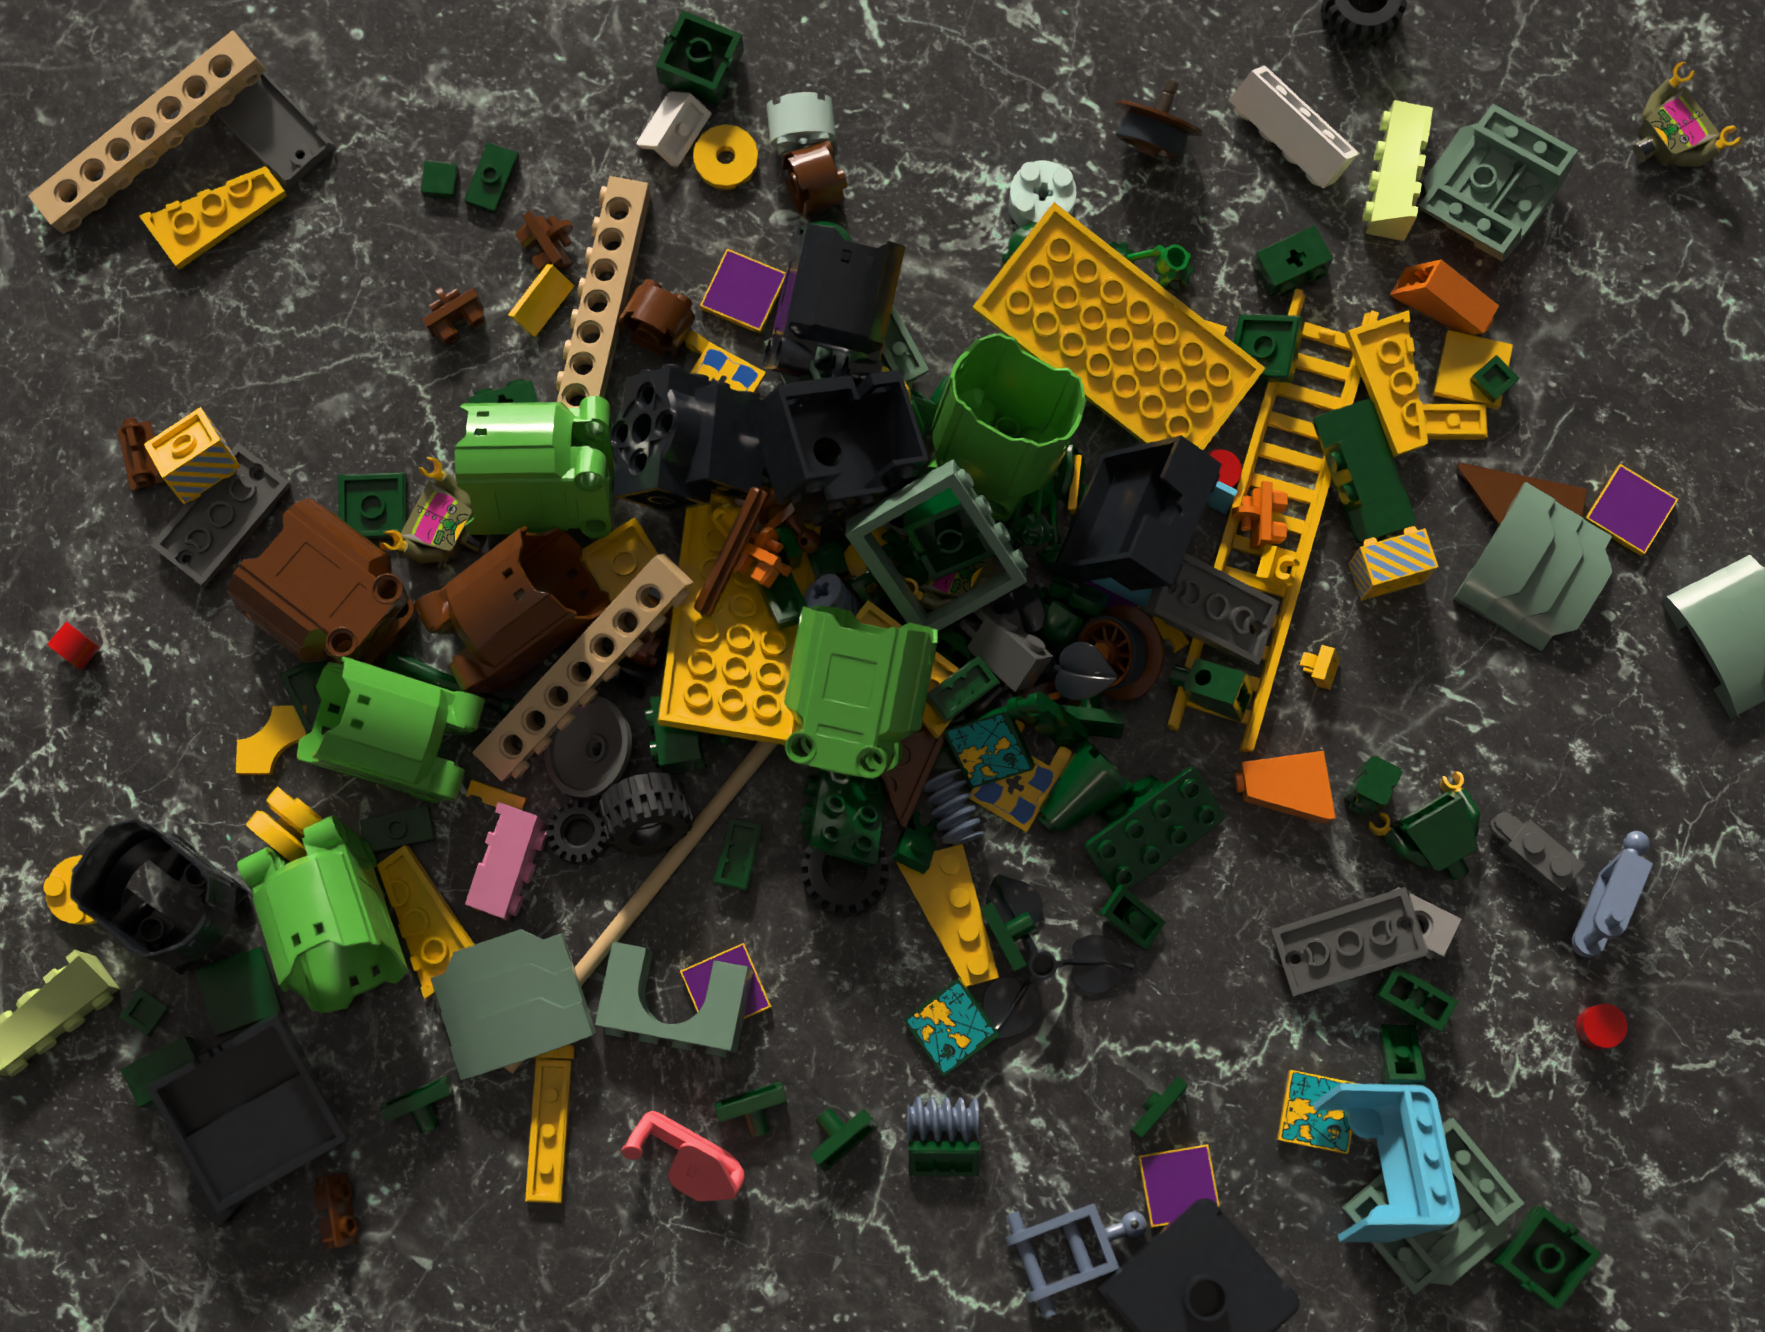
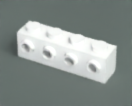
M1266 66L1252 70L1229 100L1236 107L1235 110L1238 115L1246 120H1250L1258 127L1260 135L1267 141L1274 142L1282 150L1283 156L1289 162L1297 164L1306 172L1307 179L1314 185L1325 188L1335 183L1359 154Z

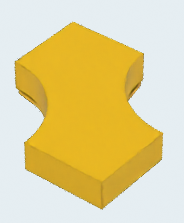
M301 705L307 717V705ZM272 706L271 716L262 730L249 738L237 740V775H273L274 765L279 756L288 747L297 744L300 738L307 735L294 706Z

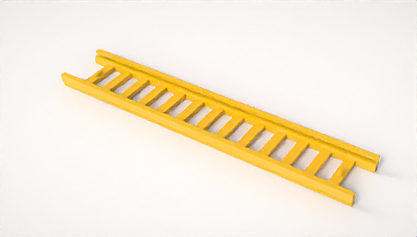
M1295 289L1288 311L1289 316H1300L1305 299L1303 290ZM1372 310L1371 313H1365L1361 326L1377 321L1379 313ZM1305 322L1303 338L1351 351L1345 333ZM1298 353L1295 368L1345 382L1340 398L1287 382L1268 381L1243 464L1241 477L1236 488L1238 492L1231 505L1214 568L1260 592L1283 599L1279 613L1275 615L1271 627L1273 634L1269 647L1265 646L1261 660L1264 661L1260 678L1247 675L1255 696L1251 710L1246 709L1242 722L1189 702L1183 688L1178 686L1167 727L1170 730L1178 732L1186 706L1245 724L1246 728L1239 751L1246 753L1254 751L1332 479L1325 456H1323V459L1269 444L1263 442L1267 426L1318 440L1313 423L1272 411L1276 395L1328 411L1353 404L1361 378L1354 356H1352L1350 366L1345 367ZM1258 457L1317 473L1318 477L1314 490L1254 473ZM1262 481L1273 482V489L1288 493V499L1309 505L1305 521L1272 512L1273 522L1286 523L1287 532L1300 535L1296 552L1278 547L1286 555H1291L1300 562L1299 566H1290L1292 567L1290 575L1295 578V582L1292 584L1283 583L1281 590L1268 588L1256 577V574L1227 566L1231 549L1262 557L1265 546L1260 550L1250 549V538L1236 535L1240 520L1232 518V509L1242 506V497L1247 496L1249 487L1259 488ZM1192 638L1185 667L1191 669L1194 660L1200 658L1203 642Z

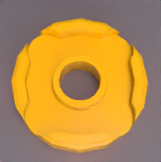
M724 124L712 127L700 136L695 144L693 159L696 171L706 184L716 189L730 190L751 180L757 170L759 155L756 143L747 131L737 126ZM723 151H730L735 155V158L729 164H722L717 160L718 155Z

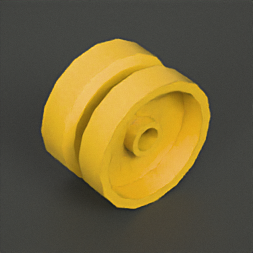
M277 786L266 799L268 807L280 816L279 819L276 821L264 811H256L248 820L246 826L292 862L307 856L302 840L305 837L304 829L321 821L322 817L299 798L294 799Z

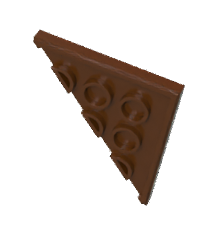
M1460 462L1457 465L1456 471L1459 475H1462L1472 489L1475 498L1485 512L1490 514L1498 527L1506 516L1507 509L1525 482L1551 496L1557 503L1582 517L1587 488Z
M923 723L919 731L900 742L904 748L902 762L880 775L897 822L903 828H906L946 738L943 731L936 739Z

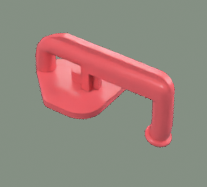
M656 1111L647 1112L629 1136L626 1145L622 1148L624 1157L631 1160L639 1159L643 1154L641 1148L644 1142L652 1134L678 1149L668 1172L669 1181L677 1190L696 1201L734 1199L744 1184V1170L731 1153Z

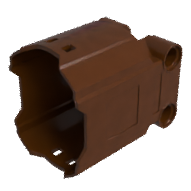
M311 498L300 500L294 503L282 515L283 530L260 557L245 559L240 563L231 577L227 593L234 602L237 611L305 663L331 660L334 663L343 664L342 657L356 661L363 658L365 659V664L379 668L385 662L388 654L396 651L402 640L418 622L419 615L413 606L414 604L408 597L401 580L392 574V562L388 554L322 504ZM403 607L409 608L407 615L402 618H395Z
M523 526L448 582L440 591L430 592L414 603L413 606L428 633H438L439 635L458 634L466 645L464 650L453 657L454 661L448 666L462 692L469 694L504 692L517 686L526 678V672L590 627L611 604L609 592L597 588L591 574L582 562L583 547L565 530L555 527L544 533H527V527ZM575 568L579 574L571 579L567 573ZM587 588L590 594L582 599L580 593Z

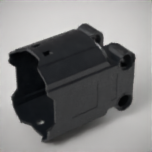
M807 223L805 230L796 226L773 333L767 343L764 354L763 368L796 377L805 376L809 370L811 360L815 361L817 347L833 350L829 367L832 369L831 378L852 375L855 387H857L869 374L882 372L881 356L906 247L888 241L875 248L845 241L834 227Z
M131 819L109 825L88 846L79 862L71 870L70 899L77 904V908L110 932L131 952L165 964L180 975L185 973L194 960H199L220 943L232 923L234 911L250 893L176 833L172 832L169 835L139 819ZM150 860L169 876L179 881L205 904L204 914L189 936L157 908L141 899L127 887L135 871L146 861ZM199 869L200 873L206 878L202 883L195 884L193 880L194 873ZM159 922L161 933L157 938L151 940L148 934L149 928L152 924Z

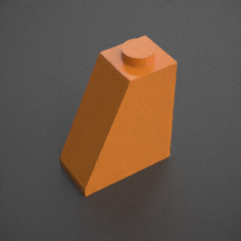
M1443 260L1406 267L1390 293L1393 298L1448 328L1469 335L1486 332L1494 322L1493 316L1499 307L1498 304Z
M1324 751L1246 761L1238 766V772H1234L1235 789L1237 793L1242 792L1244 802L1321 824H1329L1336 819Z

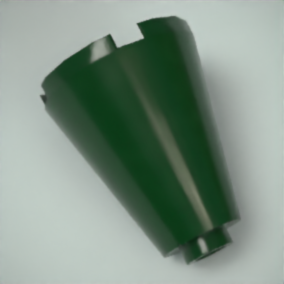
M1085 738L1079 744L1040 805L1039 810L1043 814L1039 819L1051 832L1054 833L1058 829L1064 833L1127 794L1134 786L1127 778L1124 779L1113 763Z

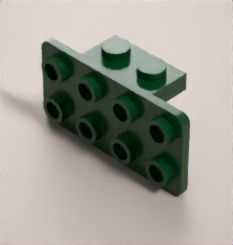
M1365 399L1316 416L1313 419V426L1355 541L1363 543L1366 539L1378 538L1414 525L1416 521L1415 515L1373 401Z
M1188 767L1166 784L1153 775L1141 778L1133 784L1134 787L1127 794L1097 813L1098 818L1106 828L1088 840L1084 848L1112 893H1114L1118 885L1124 886L1129 891L1224 820L1223 811L1197 769Z
M818 768L814 775L809 774L803 788V794L807 795V801L803 804L799 816V822L803 823L801 837L810 840V847L814 851L864 866H874L878 860L886 789L881 776L864 778L850 774L833 773Z

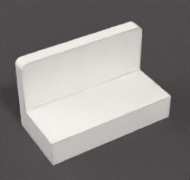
M669 92L636 144L643 149L655 150L671 166H679L712 113L691 93Z

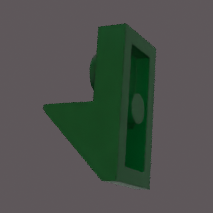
M1118 885L1100 912L1101 921L1104 924L1118 929L1138 947L1146 951L1166 923L1122 885Z
M1381 1024L1379 1036L1384 1060L1380 1076L1381 1080L1389 1084H1425L1426 1078L1416 1025Z

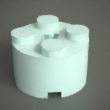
M801 92L780 96V103L774 106L773 100L767 103L770 145L778 149L779 156L819 141L824 142L828 140L830 143L835 141L833 106L830 96L825 95V100H820L817 93Z
M1051 161L1027 162L1021 167L1012 180L1009 197V213L1019 226L1018 228L1026 224L1038 222L1053 202L1071 216L1073 215L1076 185L1071 171ZM1039 197L1045 198V201H1040Z

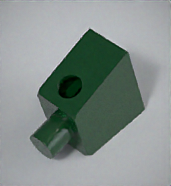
M1195 659L1191 669L1175 664L1169 678V683L1183 688L1189 702L1242 722L1254 692L1245 672L1202 659Z

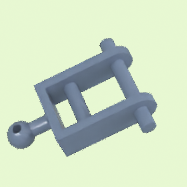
M1632 831L1628 833L1623 841L1624 849L1600 871L1572 936V945L1576 954L1587 958L1595 957L1603 951L1608 939H1615L1626 930L1653 865L1650 861L1640 857L1647 852L1650 846L1649 838L1643 832Z
M1095 1203L1025 1229L1020 1213L1016 1211L1006 1215L1012 1234L1004 1237L1007 1246L1016 1243L1033 1289V1291L1025 1294L1028 1303L1037 1300L1043 1318H1047L1057 1314L1050 1295L1119 1269L1110 1245L1111 1241L1124 1236L1133 1239L1141 1237L1147 1229V1222L1142 1214L1133 1211L1125 1214L1120 1223L1105 1228ZM1086 1216L1089 1218L1105 1263L1095 1267L1092 1266L1076 1224V1220ZM1132 1221H1136L1137 1227L1135 1229L1131 1228ZM1062 1226L1079 1273L1046 1285L1029 1238Z

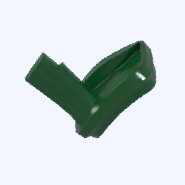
M1074 444L1069 445L1064 455L1055 487L1056 498L1066 506H1068L1069 491L1074 476V454L1081 455ZM1083 456L1081 459L1077 502L1082 501L1089 485L1082 484L1086 471Z

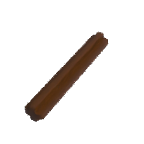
M757 487L750 489L695 602L694 609L697 612L706 616L713 614L769 499L767 492Z

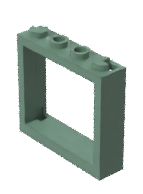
M953 459L880 500L878 504L847 519L845 531L846 537L907 623L924 625L938 631L1027 582L1026 568H1028V565L1023 559V553L1019 549L1014 551L1008 542L1011 539L1007 529L1001 522L996 524L990 515L992 514V509L989 502L983 495L978 497L972 488L974 482L969 472L966 473L964 469L960 470ZM950 487L1006 571L927 614L871 531Z

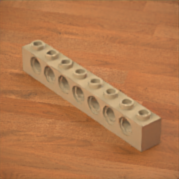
M232 30L29 194L28 197L50 225L63 235L68 231L76 229L82 223V219L92 211L102 208L107 203L108 198L118 190L128 187L133 182V178L144 169L154 166L158 162L159 157L166 151L180 145L184 137L192 130L206 124L210 116L219 108L229 105L235 99V95L245 87L254 85L266 69ZM231 68L230 74L221 78L222 73ZM206 89L205 94L196 99L197 93ZM180 110L176 118L170 119L173 112ZM155 130L154 135L150 139L145 140L146 135L150 131ZM129 151L128 156L124 160L120 161L121 155L124 152ZM103 171L101 179L94 182L96 175ZM78 192L76 199L69 202L70 196Z
M609 176L607 187L602 186L599 206H602L600 217L594 218L592 226V236L595 237L593 248L588 247L585 256V267H588L586 279L581 278L578 286L577 295L578 298H581L579 309H574L572 312L570 328L574 329L571 340H566L563 351V359L566 360L564 372L559 371L556 380V391H559L557 402H562L568 408L580 407L569 404L570 400L577 395L584 397L600 396L605 399L620 333L618 320L626 307L651 198L649 185L646 182ZM618 211H625L628 213V215L621 220H616L612 218L613 215ZM617 241L621 243L620 247L616 250L610 251L605 249L606 245L610 242ZM604 272L614 274L613 278L609 281L598 280L599 276ZM602 302L607 304V307L602 312L591 311L592 306L596 303ZM591 333L600 335L595 343L589 344L584 342L585 337ZM589 364L593 366L591 372L586 375L576 373L581 365Z
M665 553L656 555L472 753L501 782L512 776L515 779L520 777L530 766L527 760L534 753L540 755L553 742L550 738L551 734L557 728L562 731L574 720L575 715L572 712L580 704L584 707L598 694V691L595 689L602 680L606 683L610 681L621 669L618 663L626 655L631 658L644 645L641 641L642 637L648 631L651 633L656 632L667 620L664 614L672 606L675 609L678 608L690 596L687 589L694 582ZM651 587L657 589L661 596L660 603L657 606L653 605L648 599V591ZM628 612L634 614L637 618L635 630L629 629L625 624V616ZM604 637L611 639L614 644L612 655L607 654L602 648ZM581 662L587 663L591 668L589 679L584 678L579 672ZM558 686L565 688L568 693V701L566 703L561 702L557 697L556 691ZM536 710L545 716L544 727L537 725L534 720ZM513 735H517L522 740L523 748L521 751L513 747Z

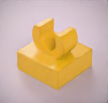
M1265 545L1256 577L1268 588L1281 590L1283 583L1292 584L1295 582V578L1286 573L1288 566H1299L1300 562L1293 556L1286 555L1277 546Z
M1322 645L1318 656L1304 652L1299 665L1304 667V672L1312 674L1311 677L1317 687L1331 690L1341 658L1335 648Z

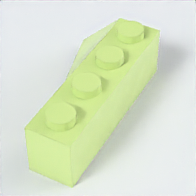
M1394 100L1389 112H1383L1379 130L1385 131L1383 141L1377 142L1374 160L1379 161L1377 172L1372 171L1368 190L1373 191L1371 202H1366L1362 221L1367 222L1366 234L1405 241L1415 222L1418 213V207L1415 206L1422 183L1416 181L1420 180L1425 165L1426 156L1422 155L1421 152L1425 151L1428 143L1432 107Z
M74 950L66 957L69 962L66 967L59 970L52 969L43 977L46 985L41 989L37 988L26 992L20 997L16 1003L18 1009L14 1013L10 1010L0 1015V1076L9 1075L12 1077L20 1073L28 1066V1059L36 1053L40 1055L50 1050L57 1043L55 1039L65 1031L71 1032L85 1022V1015L94 1008L95 1010L102 1009L114 999L112 994L120 988L96 956Z

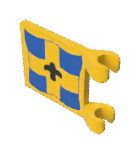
M692 330L688 332L684 339L689 350L701 354L690 374H703L709 377V381L726 382L730 384L731 389L756 393L767 375L765 371L714 345Z
M1016 719L1015 722L1020 730V733H1022L1023 729L1025 728V725L1023 722ZM1061 746L1050 766L1032 756L1035 763L1032 771L973 788L969 799L1028 832L1040 811V805L1072 756V751Z

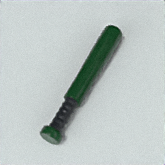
M392 651L385 660V667L391 672L453 692H462L453 676L409 656ZM489 693L473 694L485 699L484 706L498 711L499 716L503 718L514 707L515 702L511 698L500 699Z

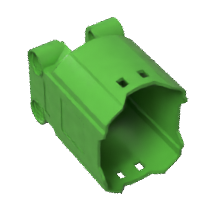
M997 333L976 339L958 358L950 374L931 429L936 453L925 468L924 473L928 474L953 459L960 470L964 469L966 473L969 472L974 482L972 488L978 497L983 495L989 502L992 509V514H990L992 518L998 521H1008L1024 495L1040 490L1056 474L1080 424L1087 401L1081 378L1073 374L1069 368H1054L1022 350L1017 340L1013 337Z
M589 396L581 401L580 407L568 408L562 402L463 403L460 406V409L465 411L468 418L466 436L455 446V476L457 487L469 493L473 518L465 524L467 535L513 534L523 526L527 527V533H544L557 527L566 532L569 528H580L584 535L596 539L609 535L611 532L613 510L612 482L615 478L616 464L610 443V432L613 427L611 407L606 399L600 396ZM479 431L480 435H475V432Z
M814 605L812 609L803 607L784 698V704L797 721L796 732L791 734L785 743L787 756L799 764L818 767L833 773L850 774L864 778L878 777L898 766L904 758V748L900 742L919 731L922 726L938 643V630L910 622L901 628L890 627L887 629L860 623L851 610ZM799 738H801L803 750L809 755H804L798 750L797 741Z
M342 657L343 664L328 662L324 666L315 686L321 702L312 732L299 739L298 760L409 793V796L432 803L456 801L465 770L454 766L455 762L436 756L444 732L468 735L472 731L477 730L485 699L465 692H453L347 657ZM330 704L340 706L338 714L327 711ZM322 727L331 729L324 735L321 734Z
M334 814L304 829L305 837L302 840L307 856L290 862L279 852L266 847L239 860L237 864L243 881L252 891L254 905L279 986L283 992L287 991L288 987L305 999L312 1011L319 1013L347 1009L355 996L365 993L384 982L396 985L408 972L381 887L374 868L377 866L374 852L366 840L357 835ZM378 965L380 974L374 976L372 968ZM357 975L359 985L352 987L350 978Z

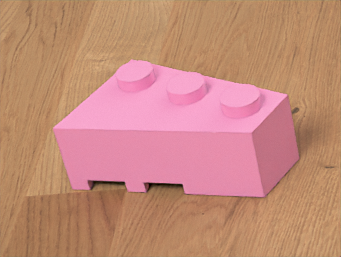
M498 802L495 812L501 815L494 833L488 832L485 843L489 845L482 863H478L465 905L476 911L509 922L512 915L517 916L523 902V897L519 896L524 883H530L536 868V864L532 863L536 851L543 850L548 837L545 831L546 825L538 816Z

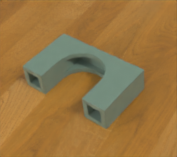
M612 942L595 1025L605 1028L604 1035L624 1039L626 1032L638 1034L637 1041L658 1045L659 1039L672 1041V1048L692 1051L693 1045L706 1047L705 1054L726 1058L727 1052L737 1053L754 970L747 966L714 961L707 996L699 1012L685 1022L665 1024L653 1016L646 1002V985L653 951L644 947Z

